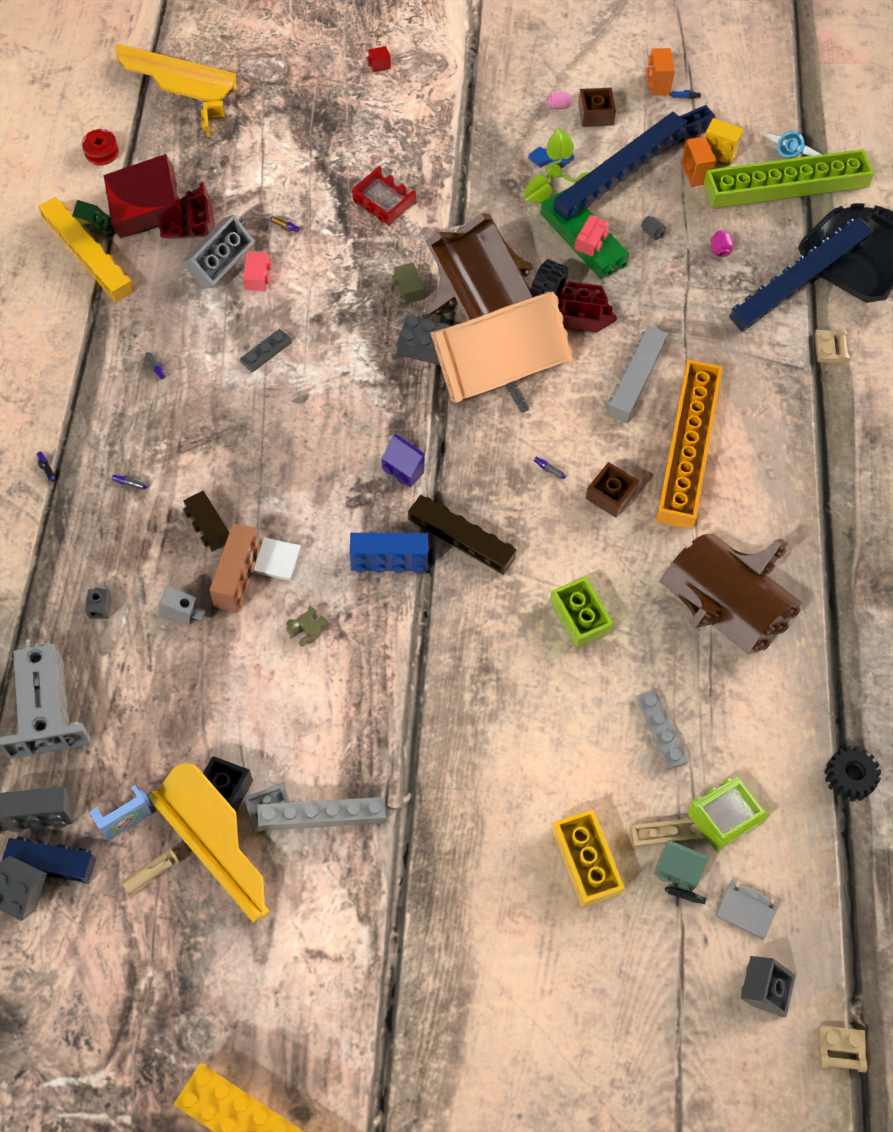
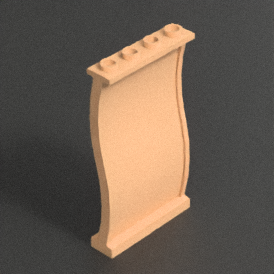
M546 292L471 320L430 332L451 401L459 402L465 398L498 388L538 371L573 361V350L567 341L568 333L564 329L562 323L564 321L563 315L558 308L559 300L554 292Z

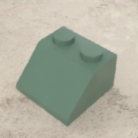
M668 840L661 851L653 874L658 876L657 878L663 882L671 881L678 884L677 886L682 890L693 891L700 880L709 856Z

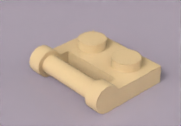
M846 329L815 331L817 362L848 363L850 361V355L847 351ZM834 339H839L840 355H836Z
M828 1026L818 1027L820 1068H828L830 1066L857 1069L858 1072L866 1073L865 1030ZM828 1051L856 1054V1060L828 1057Z

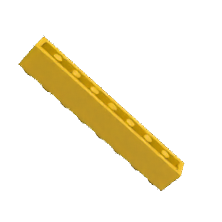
M55 196L38 206L45 222L115 303L133 293L131 287L133 283L129 276L123 274L121 267L118 264H114L109 254H105L101 244L96 243L90 232L87 233L85 227L72 217L73 212L68 211L63 201L60 202Z

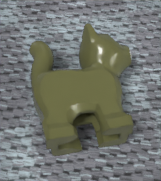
M309 606L308 611L298 619H289L286 622V630L290 635V639L297 635L300 630H303L307 635L300 640L299 645L301 647L319 637L322 630L328 625V621L323 616L319 620H315L317 612L312 606Z

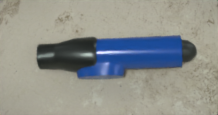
M693 90L672 91L669 93L672 98L694 99L701 97V93L693 92Z

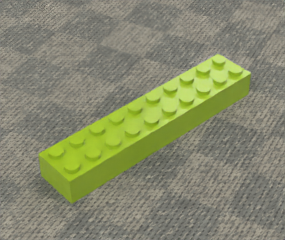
M859 149L710 169L706 171L703 185L711 207L714 209L869 187L872 181L874 171L865 150Z

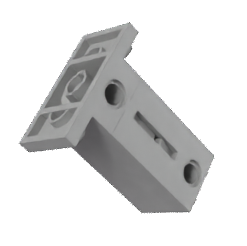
M44 643L38 647H22L20 650H14L19 734L8 733L0 737V749L6 757L13 759L91 745V737L83 723L68 722L64 661L56 645Z

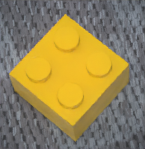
M713 118L705 134L706 140L710 143L711 151L716 156L717 161L731 165L738 151L744 129Z

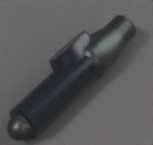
M672 886L665 887V891L669 895L693 903L704 905L707 898L692 891H685Z

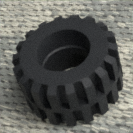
M550 259L545 260L534 277L531 286L533 296L554 292L558 297L560 291L566 285L568 267Z

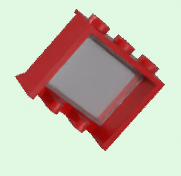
M380 166L352 189L355 204L362 206L369 214H373L380 222L387 224L389 227L412 204H416V191L413 190L407 194L406 186L403 183L398 187L395 186L393 176L388 175L384 178Z

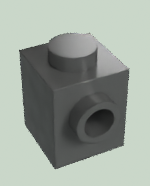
M88 589L85 607L88 618L109 619L111 596L108 589Z

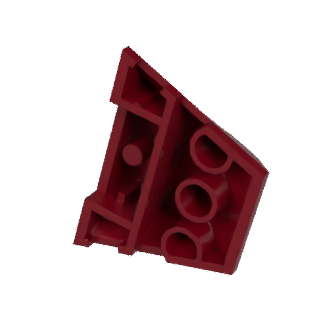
M204 182L198 184L200 187L194 191H187L186 196L180 199L183 218L159 225L161 238L186 239L207 236L215 227L213 206Z
M567 282L560 291L558 308L563 315L564 321L562 323L564 329L597 333L617 321V316L612 312L613 308L608 303V297L603 286Z

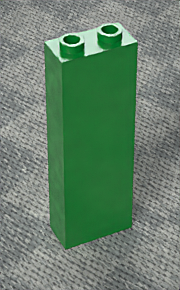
M565 190L541 202L540 214L599 279L608 277L613 272L623 269L627 265L629 253L610 232L606 240L602 239L603 243L600 251H596L593 256L575 250L576 238L588 217L594 215L588 209H583L575 218L566 221L553 210L554 198Z

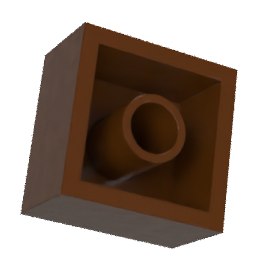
M612 87L580 89L578 107L582 127L614 125L616 108Z
M608 462L588 486L585 499L617 518L637 492L639 480Z

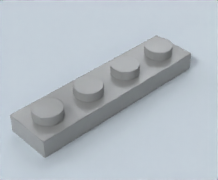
M656 690L638 695L636 698L668 770L686 765L688 759Z

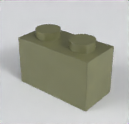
M414 262L394 267L392 281L398 287L399 298H402L405 304L424 300L425 288Z

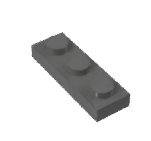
M279 328L242 356L240 363L253 373L290 345L292 340Z

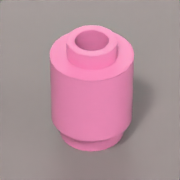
M550 92V95H547V105H550V109L570 107V93Z

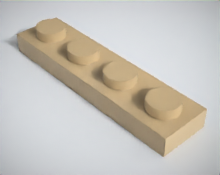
M692 819L630 826L633 848L666 844L668 840L675 843L707 840Z

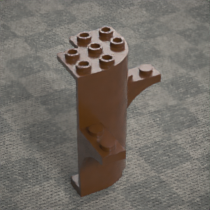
M481 213L457 232H437L426 240L437 263L440 277L438 292L432 303L425 308L428 315H441L445 312V308L458 303L468 321L534 297L524 277L530 274L529 271L534 269L531 262L520 258L508 246L490 214Z
M714 533L703 534L692 541L691 547L688 549L685 547L678 554L659 582L681 599L693 614L690 624L695 628L713 625L745 653L751 654L762 650L765 651L771 644L770 639L772 636L780 633L783 634L789 627L788 622L791 618H795L801 610L799 607L802 605V602L766 575L773 571L776 560L785 554V548L788 543L783 539H777L762 552L745 554L733 549Z

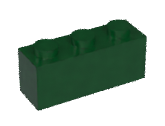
M77 200L72 217L91 232L110 237V234L114 231L111 218L97 205Z

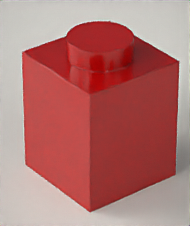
M386 46L368 49L366 62L368 67H371L372 72L391 69V56Z

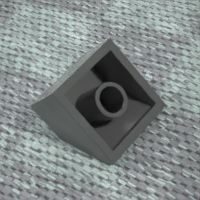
M750 956L740 998L753 1007L786 1017L796 975L773 958Z

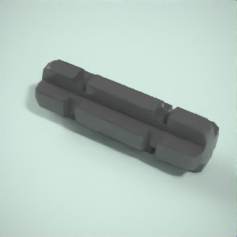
M515 381L508 383L506 388L511 393L510 395L520 412L528 411L529 404L527 401H524L525 398L520 389L517 388Z

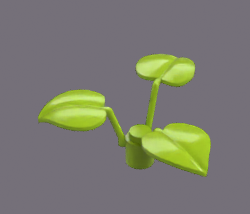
M557 128L546 146L547 155L557 161H553V163H549L546 166V177L540 174L534 176L529 181L524 192L523 199L525 201L541 203L550 198L552 194V187L549 185L550 177L558 178L561 176L575 184L588 174V172L580 174L577 181L564 175L561 167L557 165L562 161V158H570L574 150L571 138L563 130Z

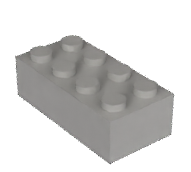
M231 215L223 218L181 263L203 289L213 287L255 243V240L238 219Z

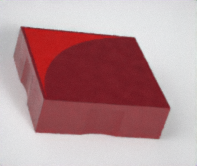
M166 154L103 175L111 224L119 238L141 232L155 225H162L183 218L181 202L177 195L174 167Z

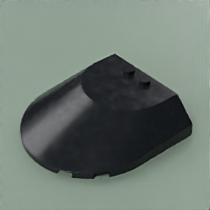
M853 203L847 208L840 206L830 211L800 241L798 250L801 256L806 257L810 249L814 246L818 248L826 237L830 239L837 229L845 228L844 225L852 218L855 220L860 216L872 229V234L864 242L819 274V276L865 303L886 300L893 293V211L877 205L874 208L864 207V203Z

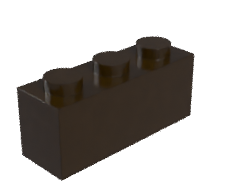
M204 490L183 500L185 505L183 512L187 519L191 517L193 521L191 524L195 532H200L202 535L200 539L204 547L208 546L211 552L225 546L230 532Z

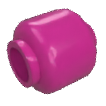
M723 230L717 231L710 239L712 252L718 257H726L734 249L732 235Z

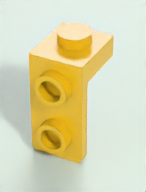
M223 101L203 102L204 109H201V117L204 119L202 121V130L206 131L207 137H210L209 118L225 117Z

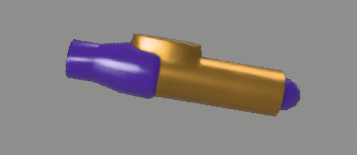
M275 216L270 217V221L281 226L283 230L295 232L300 230V227Z

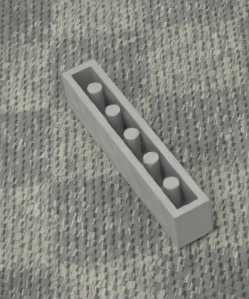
M650 326L647 327L646 332L642 331L639 338L640 344L635 345L632 353L634 356L633 358L630 357L626 367L628 369L627 371L623 370L620 377L621 383L620 385L617 384L613 394L615 396L614 398L610 397L608 401V416L628 423L661 354L668 333Z
M385 797L257 805L258 831L381 824L386 819Z

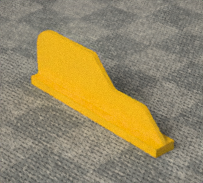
M121 44L115 46L116 61L121 62L127 70L152 76L163 91L214 102L223 99L230 90L234 91L236 89V73Z
M183 763L175 766L158 790L150 793L148 799L250 920L256 922L265 918L270 911L264 902L263 876L238 848L236 811L195 765Z

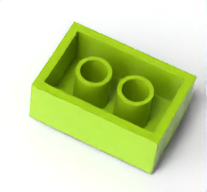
M586 576L551 591L549 601L576 649L611 634L614 623Z

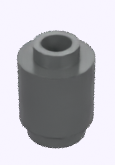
M647 216L641 223L643 231L654 240L661 239L666 234V226L655 217Z

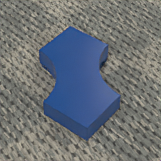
M540 146L528 154V159L540 168L553 163V161H557L551 159L547 155L546 149ZM572 154L568 159L562 158V161L557 165L561 168L565 167L574 160V155Z

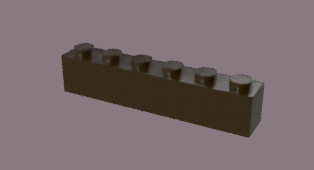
M420 494L408 510L409 521L502 575L505 574L516 558L517 549L513 545L504 543L496 535L485 532L480 526L466 521L463 516L456 515L447 507L438 505L430 497H424Z

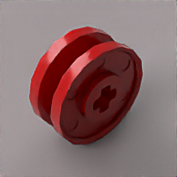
M96 129L88 132L83 137L81 142L86 159L90 163L106 165L118 157L119 148L115 135L106 129Z

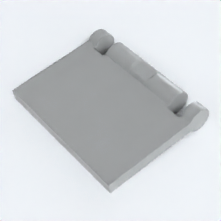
M731 880L716 917L764 940L779 902L775 901L772 908L767 906L770 901L769 897L742 884L735 891L733 887L736 881Z

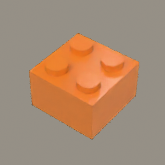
M652 48L651 55L648 56L649 66L645 70V76L648 77L647 88L650 89L651 96L669 95L675 74L671 48Z
M705 136L686 140L681 165L690 186H701L704 183L706 171L714 169L717 163L716 156L713 155L711 145L707 142Z

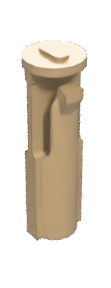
M169 848L155 860L121 881V884L131 896L173 865L178 864V857Z

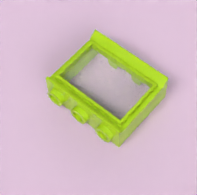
M740 776L733 780L731 778L726 779L720 784V788H711L705 793L706 796L703 798L698 796L690 802L692 806L687 811L688 815L717 853L730 842L734 843L744 833L748 834L757 825L761 826L771 816L761 808L740 781Z

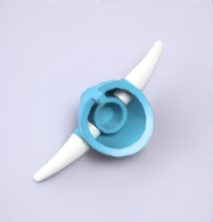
M794 130L786 132L782 136L764 134L765 137L777 143V150L783 157L792 158L800 153L809 156L822 155L807 147L802 135Z

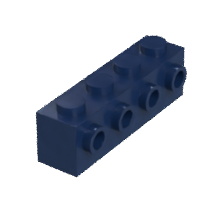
M707 105L680 116L687 122L686 133L670 147L695 138L697 135L707 131L712 119L715 118V114Z

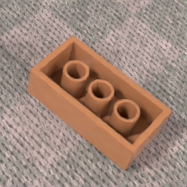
M232 524L209 590L214 608L237 613L238 607H241L243 604L244 589H248L250 582L248 577L250 572L253 573L255 556H258L261 545L258 544L259 536H257L256 529L253 527Z

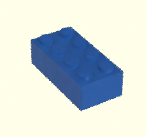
M350 532L351 571L359 573L365 571H375L377 573L384 571H394L396 573L413 571L414 573H421L427 571L428 533Z

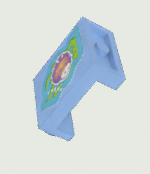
M136 785L132 786L136 798L105 817L102 816L98 808L89 812L107 841L152 815L149 809L152 804L143 789L138 790Z

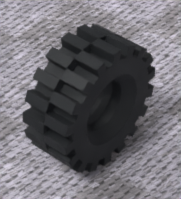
M847 746L844 750L843 748L839 749L828 761L824 774H827L825 781L830 782L828 785L830 790L833 788L836 790L833 794L836 796L842 795L841 799L846 800L849 797L852 802L857 798L860 801L865 797L867 798L878 786L877 784L881 780L879 777L881 769L877 770L879 763L878 761L873 762L875 757L872 754L868 756L867 750L863 749L861 752L859 751L860 747L855 746L851 750V746ZM849 766L857 768L861 774L860 779L853 780L849 778L846 774V768Z

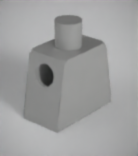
M166 586L159 603L160 618L186 625L190 624L192 618L203 621L206 610L196 607L197 599L169 586Z

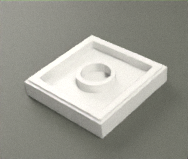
M264 537L253 572L291 582L301 551V545Z

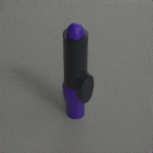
M41 451L38 452L39 467L44 470L49 481H55L56 477L47 458Z

